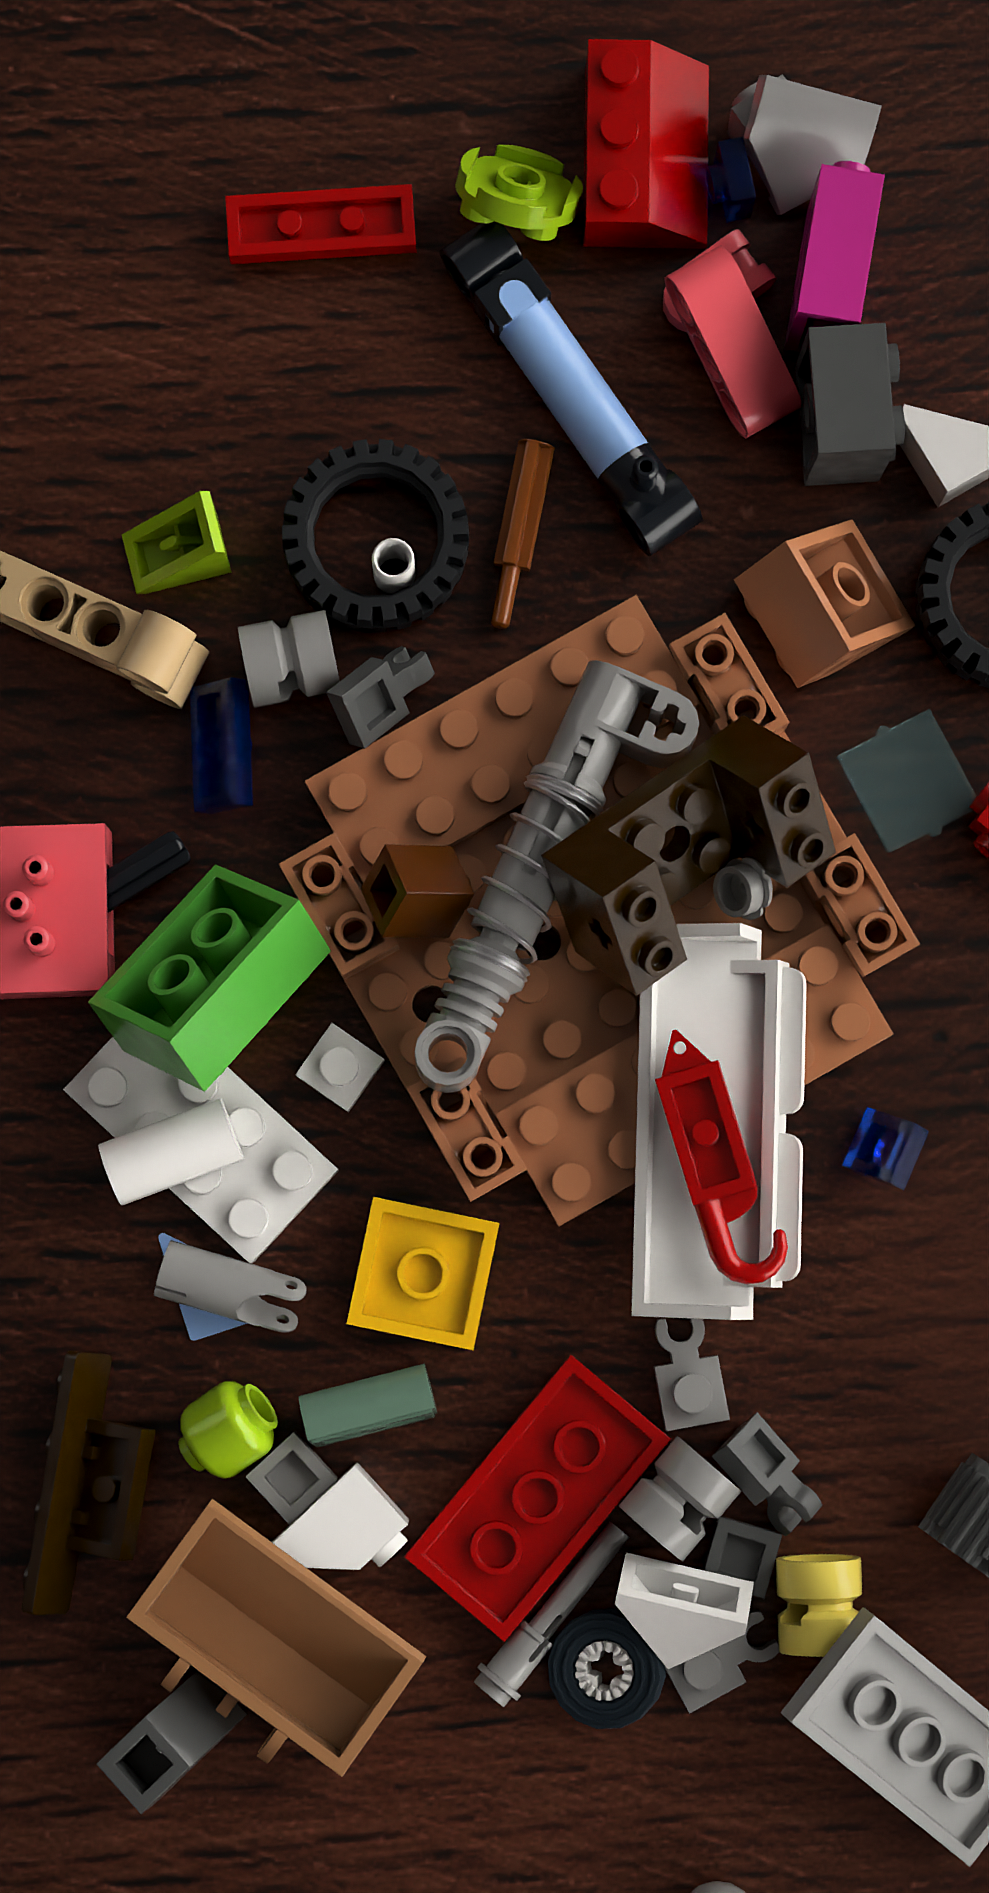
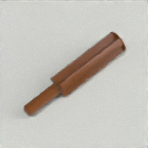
M521 439L518 441L494 558V565L502 567L491 619L492 626L498 629L509 627L521 570L530 571L555 450L552 445L538 440Z

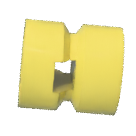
M803 1554L776 1558L777 1595L787 1601V1609L778 1614V1644L781 1654L824 1657L859 1612L853 1608V1600L862 1595L861 1557L843 1554Z

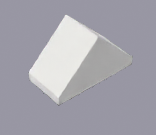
M904 404L905 438L904 443L900 444L937 507L989 478V426Z
M626 1553L615 1605L667 1669H670L745 1635L754 1582Z

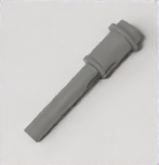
M609 1521L529 1623L524 1620L521 1621L487 1666L482 1662L478 1665L477 1668L481 1673L474 1683L503 1707L511 1698L518 1701L521 1695L517 1690L546 1653L552 1650L553 1644L548 1640L629 1537Z

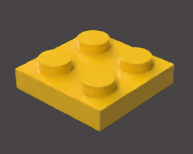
M373 1197L346 1324L474 1350L499 1223Z

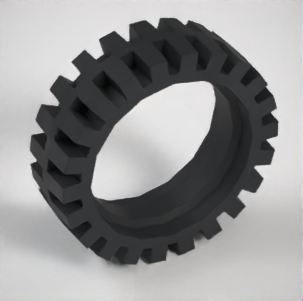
M367 439L353 441V447L343 450L340 445L328 451L326 459L320 461L317 458L308 466L306 476L298 478L292 488L291 499L286 502L282 525V541L289 572L297 588H299L304 598L313 608L316 607L320 611L325 610L327 619L334 623L336 621L344 623L346 628L360 631V628L371 629L372 633L386 632V628L397 627L398 630L410 627L411 623L419 618L423 621L434 613V609L440 603L443 605L452 594L454 586L459 583L464 570L469 546V525L462 496L459 495L456 484L448 473L445 475L441 471L438 462L429 455L427 458L419 455L417 448L407 444L401 448L394 446L393 440L379 439V444H368ZM387 478L409 486L427 502L437 523L438 545L430 566L412 585L392 594L363 595L342 587L324 571L315 552L314 528L322 507L340 488L360 479Z
M988 502L986 505L981 506L977 504L967 509L941 531L924 558L915 589V597H917L918 601L915 609L917 620L923 624L924 631L922 635L928 646L934 645L938 651L936 657L945 666L950 663L957 669L956 675L966 681L969 678L979 681V686L989 688V648L981 645L964 631L953 612L950 584L955 565L967 549L989 538Z

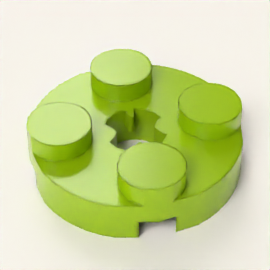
M497 145L494 156L478 158L480 147L470 149L463 155L455 188L462 199L460 212L467 219L477 223H491L495 221L507 226L520 228L524 235L539 241L555 239L558 228L568 225L575 219L583 192V185L577 175L573 184L562 176L564 164L542 152L515 145Z

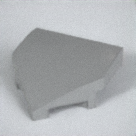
M759 75L744 134L745 142L740 147L744 155H749L770 194L768 199L777 215H782L811 199L821 164L832 166L839 161H853L865 164L881 111V105L770 75Z

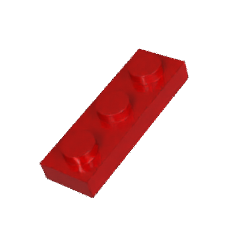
M412 184L225 196L228 249L231 264L417 253Z

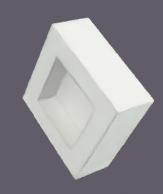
M331 1023L295 1075L349 1113L385 1060L341 1028Z

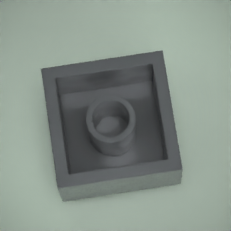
M886 323L809 327L795 364L797 390L801 399V408L798 410L804 486L877 482L880 480L889 461L895 460L896 445L903 444L905 438L903 408L901 405H892L891 382H898L900 375L897 343H887Z

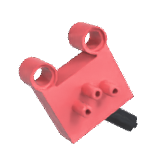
M105 823L0 827V999L94 996L115 973L114 909L189 864L191 857L180 837L174 831L167 832L113 865L112 832Z

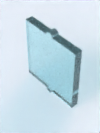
M930 709L891 729L887 726L879 727L875 737L837 756L887 854L926 834L936 837L941 833L942 826L973 811L969 808V805L976 798V795Z

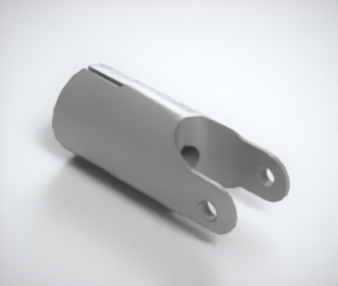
M173 1240L169 1242L154 1290V1296L284 1333L291 1332L297 1327L298 1318L296 1314L286 1308L269 1304L259 1296L271 1295L284 1300L298 1301L306 1295V1286L300 1279ZM287 1285H292V1286H294L296 1289H293V1290H292V1289L287 1288L286 1286H287ZM283 1319V1320H285L287 1323H284V1324H283V1323L278 1322L277 1320Z

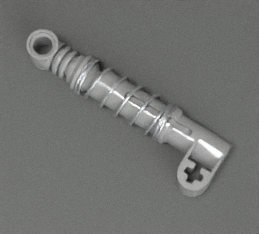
M598 660L588 662L544 762L533 766L526 777L527 781L524 782V785L529 795L521 813L514 812L510 814L511 819L516 821V824L506 846L502 844L496 845V849L502 853V856L492 878L489 876L481 877L482 881L488 884V887L478 909H467L468 913L474 916L471 922L472 927L479 931L481 935L469 940L458 938L453 940L454 945L450 947L451 950L447 960L451 969L448 977L454 983H444L441 992L447 998H437L434 1005L441 1012L440 1014L434 1012L430 1014L415 1047L417 1073L422 1081L433 1090L445 1093L460 1091L469 1085L477 1075L478 1068L491 1041L490 1037L485 1035V1032H495L498 1024L492 1020V1017L500 1018L504 1012L503 1007L498 1003H507L512 994L522 991L525 982L528 981L527 976H530L529 970L523 964H530L538 959L536 951L532 946L539 932H545L552 927L547 913L552 901L557 899L541 855L604 811L602 807H604L606 797L602 789L618 753L649 766L667 768L691 751L697 736L699 719L697 710L692 702L682 694L610 663ZM640 701L652 705L648 721H645L639 737H636L626 732ZM662 719H667L674 723L672 733L667 736L666 741L654 737L656 727L660 725ZM516 949L529 951L532 957L519 958ZM440 1041H454L461 1045L466 1052V1062L457 1071L449 1073L439 1071L429 1061L430 1050Z

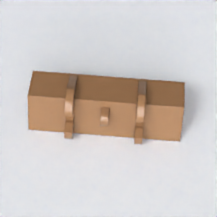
M213 1499L126 1617L180 1657L160 1684L170 1693L191 1665L227 1692L215 1709L223 1717L226 1718L236 1703L240 1701L274 1726L258 1750L257 1757L268 1764L285 1740L290 1738L341 1777H343L427 1657Z

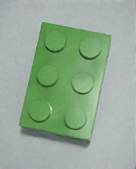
M215 864L96 992L88 1003L124 1052L205 1092L298 987L310 976L331 950L299 899Z

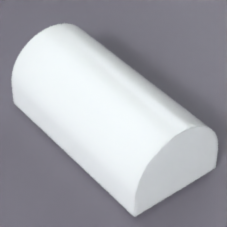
M222 1098L98 1145L106 1174L121 1205L131 1203L244 1160Z

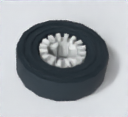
M615 1608L594 1609L571 1620L555 1638L548 1659L549 1683L559 1705L576 1721L596 1729L623 1728L641 1719L659 1699L666 1678L665 1665L622 1612ZM605 1651L608 1653L612 1652L614 1664L622 1666V1670H624V1674L613 1678L610 1685L603 1684L601 1672L592 1670L591 1662L601 1659Z

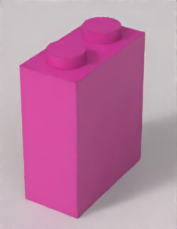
M839 161L832 166L821 164L807 208L784 350L800 352L809 327L856 325L861 323L885 177L884 174L870 172V169L864 164L853 161Z

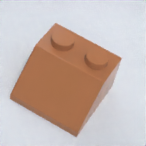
M853 519L783 542L734 579L744 597L748 612L759 622L776 651L779 665L790 675L797 688L839 671L915 627L910 615Z

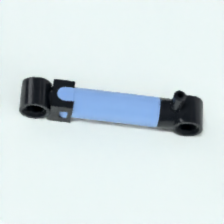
M495 221L480 223L439 251L440 256L452 280L468 301L474 303V312L497 345L504 344L615 503L623 525L638 547L646 555L651 556L701 523L703 517L694 497L676 473L670 469L667 470L552 306L550 290L527 258L523 259L517 244L504 225Z

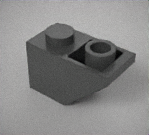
M197 1670L145 1716L96 1765L138 1812L142 1814L160 1800L248 1713L238 1702L226 1718L215 1711L227 1692Z

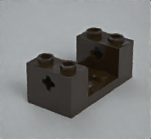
M743 715L550 848L541 857L575 952L637 996L687 960L670 906L718 873L719 870L725 868L729 861L735 858H753L763 866L766 875L788 888L834 855L836 850L809 753ZM675 827L672 840L662 849L665 842V833Z

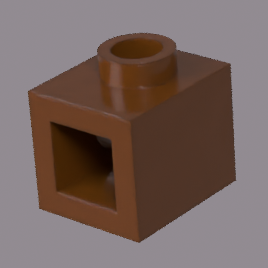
M385 844L361 887L362 894L381 937L449 938L474 896L470 879L465 874L452 846Z

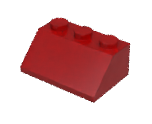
M588 39L585 67L583 247L707 249L708 65L652 40Z

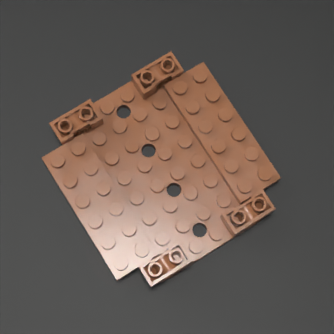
M637 595L383 736L367 748L358 750L305 780L307 788L333 834L279 863L296 897L300 900L331 950L329 955L470 1202L522 1172L527 1171L558 1227L635 1183L640 994L634 995L575 952L557 900L552 901L547 916L550 919L551 928L559 936V951L548 960H536L530 964H523L530 972V976H527L528 981L525 982L522 991L510 996L507 1003H498L503 1007L504 1012L500 1018L492 1017V1020L498 1024L495 1032H485V1035L490 1037L491 1041L478 1068V1073L472 1082L460 1091L445 1093L433 1090L422 1081L416 1069L415 1047L417 1039L423 1032L426 1023L418 1019L414 1014L413 1000L423 989L437 988L441 990L444 983L453 984L454 981L448 977L451 968L447 960L451 950L450 947L454 945L453 940L458 938L469 940L480 936L481 933L472 927L471 922L474 916L469 914L466 909L449 938L381 937L362 894L361 887L385 844L452 846L465 874L470 879L471 887L474 891V896L468 908L478 909L488 887V884L484 883L481 877L489 876L492 878L502 856V853L496 849V845L502 844L506 846L516 824V821L511 819L510 814L514 812L520 814L529 795L524 785V782L527 781L526 777L533 766L544 762L583 672L591 660H598L618 666L674 690L689 699L697 710L699 719L697 736L691 751L743 715L791 742L785 733V729L790 723L726 613L670 643L671 654ZM640 701L626 733L639 737L645 721H648L652 705ZM662 719L660 725L656 727L654 737L666 741L667 736L672 733L674 723L670 720ZM618 753L602 789L606 797L604 807H602L603 810H607L666 768L649 766ZM821 793L836 853L788 888L771 878L773 885L772 900L768 907L763 908L762 916L748 920L725 914L719 908L713 893V882L716 874L670 906L676 924L742 923L762 930L761 960H781L789 963L790 968L797 969L803 973L806 978L804 1086L893 1035L892 1030L858 972L864 977L920 945L855 833L846 837ZM675 827L665 833V842L662 849L672 840ZM516 949L519 958H530L526 951ZM450 1040L440 1041L429 1052V1061L433 1067L446 1073L457 1071L464 1065L467 1059L463 1047Z

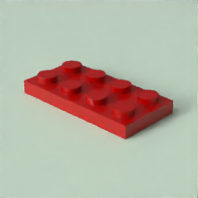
M570 1354L406 1552L404 1557L505 1642L671 1438Z

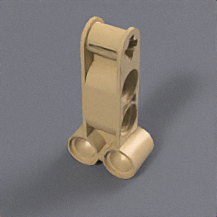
M0 551V583L5 581V584L0 589L1 623L131 681L132 686L144 694L169 706L182 709L209 654V650L194 641L196 634L175 620L151 610H144L143 614ZM57 598L64 599L63 609L56 618L50 621H40L41 610L47 602ZM111 623L120 624L119 635L114 642L107 646H95L96 634L103 626Z

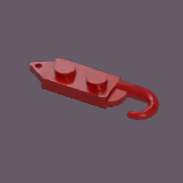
M673 1030L662 1077L655 1079L709 1256L717 1270L731 1281L746 1285L762 1283L776 1275L785 1262L788 1250L786 1233L781 1229L773 1232V1248L770 1255L764 1261L747 1263L737 1255L727 1223L740 1218L752 1208L758 1197L757 1182L720 1062L718 1060L711 1062L679 1031ZM679 1042H683L686 1045V1051L683 1054H677L674 1050L675 1045Z

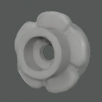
M745 857L742 861L737 858L732 859L726 864L725 868L718 871L714 878L713 893L719 908L728 916L753 920L762 916L763 908L768 907L771 903L772 880L765 874L763 866L753 858Z

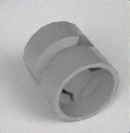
M325 610L291 616L285 628H280L272 620L238 627L242 656L254 708L287 702L290 700L294 690H300L307 698L327 694L328 690L340 682Z
M676 1436L654 1462L657 1472L654 1479L641 1478L618 1506L655 1540L683 1562L706 1534L703 1521L706 1518L719 1519L741 1493V1490L680 1437Z

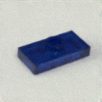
M230 677L194 686L190 691L194 812L213 814L252 806V742L250 738L248 680Z

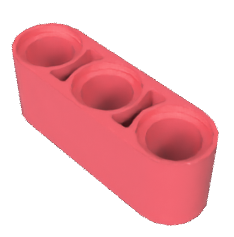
M720 245L664 277L670 299L731 423L742 437L746 439L801 408V399L796 385L739 266L725 247Z

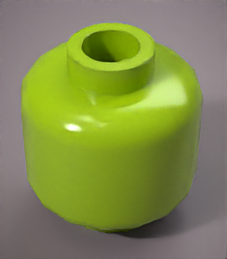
M235 1381L219 1383L184 1409L180 1418L183 1435L179 1439L180 1451L187 1463L196 1471L201 1472L206 1469L210 1474L223 1479L234 1477L271 1450L275 1440L273 1429L278 1425L275 1410L263 1392L252 1384L243 1386Z

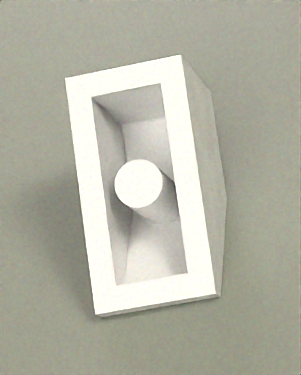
M356 1462L297 1519L284 1529L272 1543L306 1568L360 1570L371 1559L378 1567H381L408 1541L400 1531L408 1525L409 1518Z

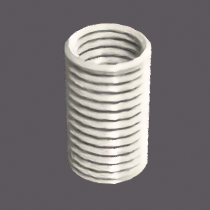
M388 538L381 541L375 547L372 554L374 580L383 592L392 594L414 583V553L405 541L398 538ZM389 559H400L408 565L407 569L398 575H388L380 570L381 565Z

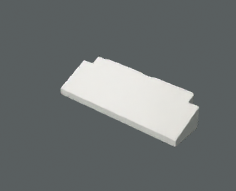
M742 923L676 924L687 960L640 993L632 1316L753 1320L754 1287L782 1288V1281L794 1279L798 1275L801 1266L803 1146L796 1136L786 1133V1114L797 1112L804 1102L806 978L799 970L790 968L787 962L781 960H761L762 930ZM673 1030L679 1031L711 1062L716 1060L720 1062L757 1182L758 1197L752 1208L740 1218L727 1223L737 1255L747 1263L764 1261L770 1255L773 1248V1232L781 1229L786 1233L788 1250L785 1262L776 1275L762 1283L746 1285L731 1281L717 1270L709 1256L655 1079L662 1077ZM679 1042L675 1045L674 1050L677 1054H683L686 1051L685 1043Z

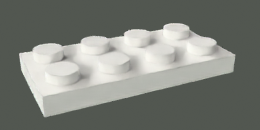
M112 1037L63 1089L114 1138L222 1098L244 1160L175 1185L169 1189L251 1264L257 1260L339 1171L335 1165L229 1067L204 1092L124 1052Z

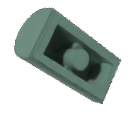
M425 1363L299 1396L300 1410L307 1440L316 1448L430 1419L438 1413Z

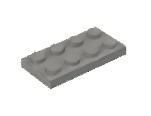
M862 1607L784 1707L781 1714L970 1867L989 1843V1711L875 1615Z

